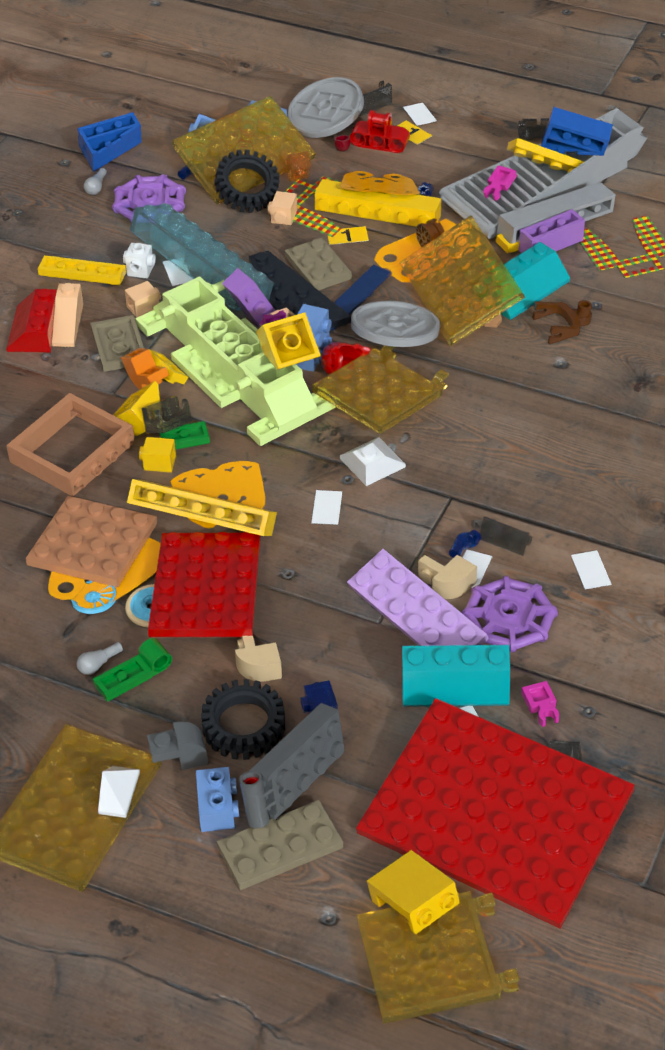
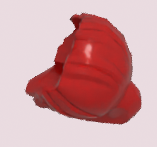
M330 343L323 348L320 356L321 366L331 377H345L351 373L358 361L366 358L371 353V348L362 346L359 343Z

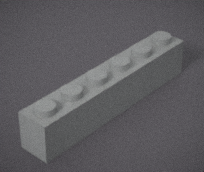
M600 182L499 215L497 233L502 234L509 243L513 244L519 242L521 229L571 209L587 221L613 212L616 194Z

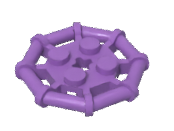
M164 174L161 176L145 177L136 175L131 181L114 189L115 200L112 209L115 213H120L128 218L133 224L138 222L163 223L165 219L176 212L183 211L185 208L184 194L186 193V188L184 185L170 180Z
M503 576L500 580L482 586L476 585L472 588L471 597L466 608L461 613L488 635L489 639L485 643L509 645L510 652H516V649L539 641L545 642L548 639L549 629L554 618L558 615V610L548 600L542 591L541 585L538 583L533 585L510 579L509 576ZM501 590L500 594L495 595L496 591ZM531 599H536L540 606H536L535 603L532 604ZM479 601H485L483 607H477ZM509 609L513 610V614H506L505 612H508ZM536 616H543L540 626L534 622ZM476 618H483L486 626L482 628ZM525 631L531 632V634L522 636L524 635ZM498 632L509 635V639L491 633Z

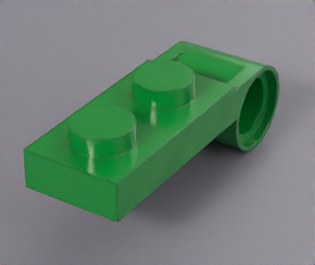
M150 638L143 642L139 648L138 655L93 678L95 688L107 702L144 683L170 666L172 656L156 638Z

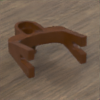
M581 300L578 302L577 309H571L570 306L563 302L535 301L534 308L539 311L533 312L532 316L533 320L557 313L562 315L570 325L551 326L550 333L558 335L549 336L548 343L550 345L578 336L581 326L589 325L591 322L592 304L587 300Z

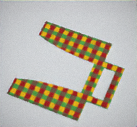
M323 176L312 185L298 179L285 191L291 193L299 185L308 187L297 197V212L293 222L333 237L341 230L339 226L300 205L316 191L322 179L337 180Z
M648 215L633 218L636 233L648 254L620 261L595 233L588 228L584 229L583 241H580V243L599 271L618 267L624 278L664 269L657 257L665 256V239ZM651 260L655 264L654 267L633 272H627L624 267Z

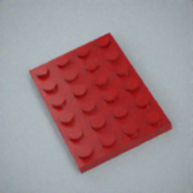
M249 532L162 533L148 636H253L260 535Z

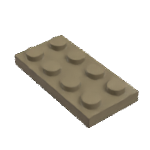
M317 800L280 815L275 820L270 819L269 823L262 828L251 827L218 840L217 848L241 891L343 848V840L321 802Z

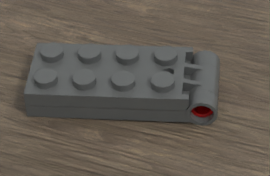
M320 703L250 771L241 775L239 782L247 823L250 827L262 828L269 823L270 818L277 819L345 752L338 709Z

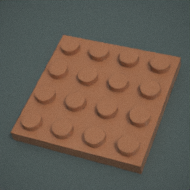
M67 496L27 555L26 563L28 566L119 587L156 527L157 516Z

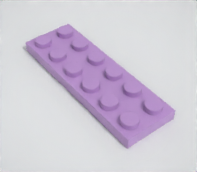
M384 549L378 552L347 581L353 591L418 646L483 645L489 639L483 630Z

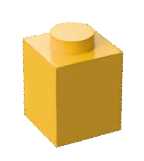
M146 437L144 446H141L139 450V460L143 461L144 470L172 473L176 459L174 439Z

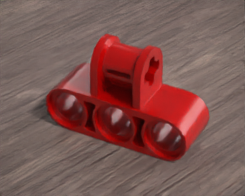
M370 110L368 121L357 122L350 134V142L354 146L392 153L403 152L410 138V133L406 128L392 125L391 113H375V110Z

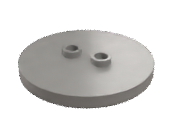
M332 77L316 81L302 89L294 97L288 108V120L292 129L301 136L320 138L333 135L348 127L360 115L364 106L363 93L357 83L347 78Z
M376 301L361 305L353 311L351 327L360 337L377 344L394 347H412L427 344L436 339L439 335L440 321L431 311L415 304L401 301Z

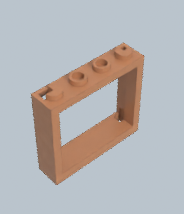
M69 393L6 446L10 463L73 497L96 476L100 475L106 467L115 462L122 453L131 448L130 446L135 443L133 425ZM75 416L113 435L70 473L33 453Z

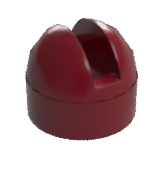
M347 135L336 136L334 138L336 149L341 152L347 151L350 147V137Z

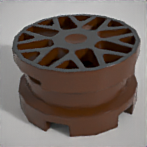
M434 218L428 220L426 224L421 223L416 227L417 240L426 252L432 251L434 247L440 248L446 243V237H443L442 234L445 232L440 222L436 223L437 219Z

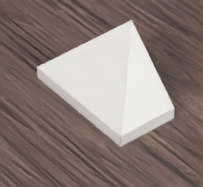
M112 766L102 771L99 814L126 818L140 774L139 769Z

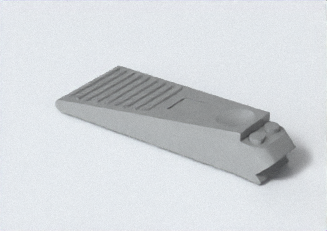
M615 108L596 118V120L613 124L610 141L604 156L578 155L577 152L565 151L564 155L584 162L567 174V171L562 169L554 170L545 163H534L531 161V158L514 155L442 188L439 196L441 200L479 233L485 235L488 239H492L499 235L497 233L499 215L601 182L627 168V161L639 153L648 137L641 133L644 127L620 109ZM498 165L516 170L517 177L507 191H500L501 196L497 201H494L493 193L488 198H485L483 191L489 185L487 180Z

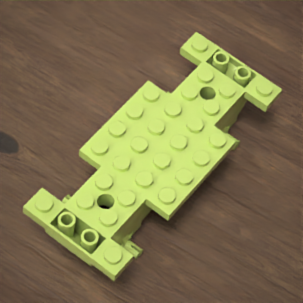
M199 276L163 293V301L153 306L154 310L135 318L137 327L147 337L167 328L185 345V347L171 353V360L220 408L241 399L261 418V420L247 426V434L259 446L336 408V400L323 388L312 394L310 393L303 379L302 369L296 364L279 370L274 367L263 353L256 333L258 329L246 318L240 320L225 306L224 298L218 293L226 289L222 284L224 280L213 285L205 282Z

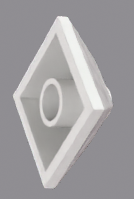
M380 437L340 455V459L365 486L406 467V464Z

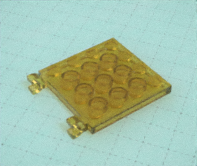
M384 345L382 350L374 348L369 354L360 356L313 384L312 392L372 430L382 434L442 396V390L447 388V384L443 380L448 377L449 373L441 369L434 375L433 380L429 381L394 360L396 353L392 352V350L396 347Z
M470 891L459 893L458 905L417 934L411 931L407 918L392 907L356 915L383 1024L501 999V990L508 993L519 991L517 983L519 982V976L516 968L495 974L477 915L479 914L484 917L495 915L493 893L477 898H472Z

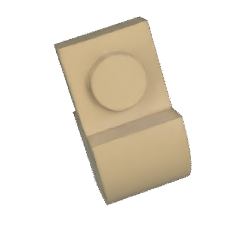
M424 555L418 561V578L426 584L432 585V589L444 599H454L466 594L476 584L477 566L458 555L446 566Z
M242 636L241 639L237 640L238 649L235 650L236 667L242 676L249 680L260 682L282 678L281 660L276 642L255 646L253 636Z

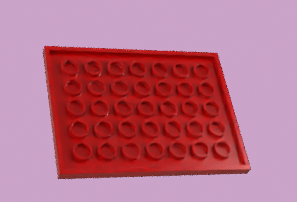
M435 698L356 827L357 834L402 855L412 850L445 875L561 929L633 794L635 784Z

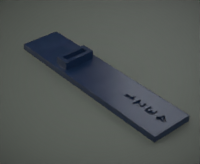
M373 264L334 303L350 315L367 297L374 293L391 275V272Z

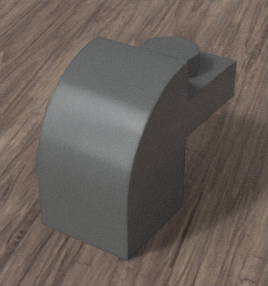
M174 722L173 730L147 735L153 763L179 758L181 770L208 765L207 752L201 730L192 723Z

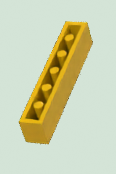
M325 179L321 180L315 191V210L415 227L421 223L426 224L428 220L433 218L437 219L436 223H438L441 217V198L417 194L399 195L384 192L353 191L341 188L342 182Z
M132 479L127 503L261 536H272L277 512L139 479Z

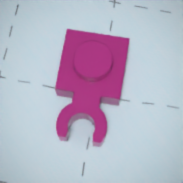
M498 165L487 180L489 185L483 191L485 198H488L493 193L494 201H497L501 196L500 191H507L517 177L516 170Z
M547 681L522 687L521 694L531 714L539 713L538 722L542 727L546 725L545 717L548 716L552 717L555 723L559 722V711L555 708L557 700Z

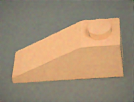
M59 283L55 298L52 346H75L83 309L81 284Z

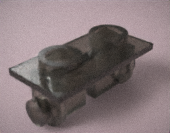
M541 118L540 125H537V119H522V121H518L519 139L543 138L549 118Z
M484 516L478 539L523 556L526 545L529 546L531 544L532 536H529L528 532Z

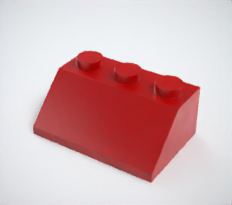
M35 289L17 305L6 348L7 352L51 353L57 289Z

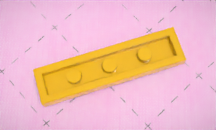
M519 138L508 142L507 150L514 152L515 156L531 158V161L534 163H545L550 165L551 169H562L567 171V174L584 163L581 160Z
M44 255L38 267V274L70 280L121 285L126 274V265Z

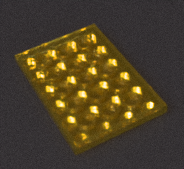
M271 96L172 140L171 144L216 204L222 203L225 198L220 200L218 197L219 193L215 191L214 181L217 167L225 155L228 157L230 152H233L236 156L237 150H241L242 155L245 154V150H250V155L257 151L259 152V158L264 154L267 156L265 162L271 159L273 161L272 167L276 165L279 175L314 159L316 155ZM246 168L234 170L229 175L231 185L242 193L265 182L259 173Z
M472 215L400 262L401 267L427 310L431 311L439 319L440 331L449 346L460 341L525 298L523 292Z
M65 724L0 821V861L83 892L160 768L161 761L153 763L149 753ZM112 766L140 770L126 818L102 815L98 812L102 771Z

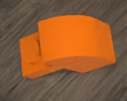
M138 348L121 357L127 374L138 389L154 381L159 385L163 382V378L169 376L166 367L156 366L149 349Z

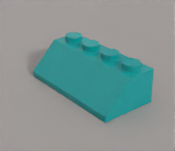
M538 242L481 278L479 282V300L484 304L499 307L501 315L511 320L533 306L535 301H541L570 282V276L556 251L542 242Z
M509 645L402 646L403 707L431 706L435 698L453 706H509Z

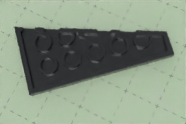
M270 251L259 252L249 256V263L275 311L287 308L297 315L302 305L306 304L328 309L331 328L351 323V316Z

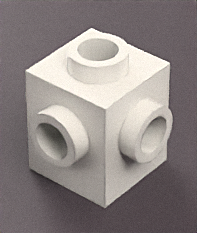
M142 243L130 244L128 250L123 255L127 276L149 277L155 265V254H152V245Z

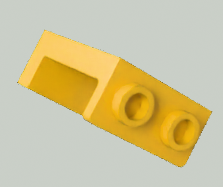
M412 850L367 880L372 902L378 907L385 903L389 904L407 918L410 929L414 934L419 933L459 904L455 881Z

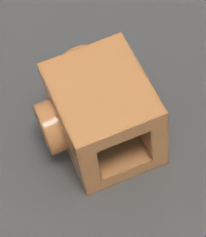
M277 191L273 201H270L268 205L271 223L292 225L297 212V194Z
M149 281L125 289L127 308L136 318L154 310L153 306L158 304L161 299L159 290L156 287L154 288Z

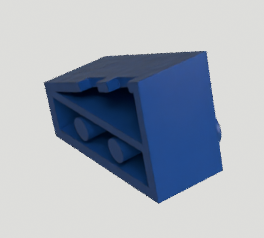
M553 107L541 146L558 151L561 154H565V151L577 152L578 155L604 156L610 141L613 124Z
M133 112L77 128L79 147L93 172L141 143V125Z

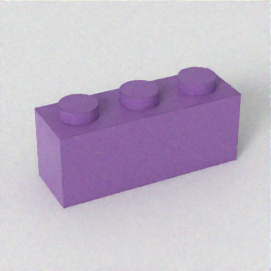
M571 209L521 229L519 251L523 253L538 242H542L551 249L558 251L583 241L585 219Z
M239 268L222 283L245 315L259 328L263 315L275 311L256 283Z

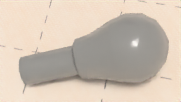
M100 168L97 174L85 180L84 190L87 194L96 195L101 191L103 178L107 173L104 168Z
M117 642L104 650L99 649L82 653L76 662L77 669L84 675L94 674L107 662V659L123 651L121 644Z

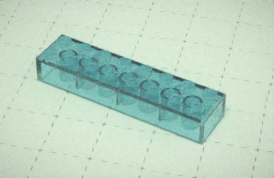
M162 203L157 206L145 205L144 207L135 208L130 231L148 245H152V248L190 277L195 279L200 276L205 282L214 285L222 280L225 281L239 268L256 283L269 301L274 282L268 279L264 273L253 268L252 264L242 260L237 253L227 249L223 243L212 238L211 234L204 232L197 224L189 221L184 214L174 210L173 206ZM226 289L218 292L224 298L225 303L232 309L242 310Z

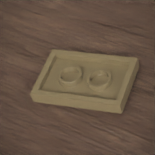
M323 238L285 250V258L298 274L318 290L352 279V272Z
M134 315L90 323L103 372L125 368L121 357L138 348H144Z

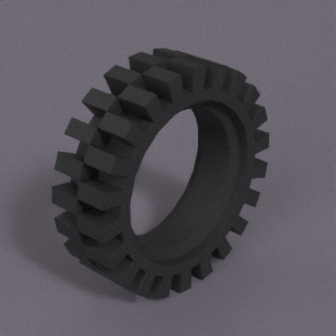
M237 150L236 156L233 152H230L228 157L225 155L222 161L219 162L214 186H216L215 191L219 193L218 197L220 200L225 198V205L228 206L231 202L232 209L235 210L237 206H240V212H244L246 207L248 208V213H253L254 207L259 212L262 210V206L266 209L269 202L273 201L279 187L280 175L277 173L276 165L272 167L273 161L271 159L265 162L267 156L264 154L259 158V152L257 151L250 155V150H245V154L242 155V151ZM237 169H251L263 177L265 187L255 194L242 193L231 185L229 175Z
M244 679V684L239 686L238 680H233V687L229 688L227 683L221 685L222 692L215 688L212 691L213 697L208 695L205 699L206 704L203 703L202 728L207 744H212V749L215 752L220 749L221 755L227 757L228 753L231 752V758L235 760L238 759L239 753H243V760H249V753L251 752L254 753L255 758L261 757L260 749H263L266 754L269 753L271 745L275 747L279 743V739L283 738L286 727L283 700L281 697L278 698V692L276 690L271 692V687L267 684L261 689V682L255 680L253 686H250L249 679ZM245 703L259 706L268 715L266 724L257 732L248 735L229 733L219 724V719L224 711L237 704Z

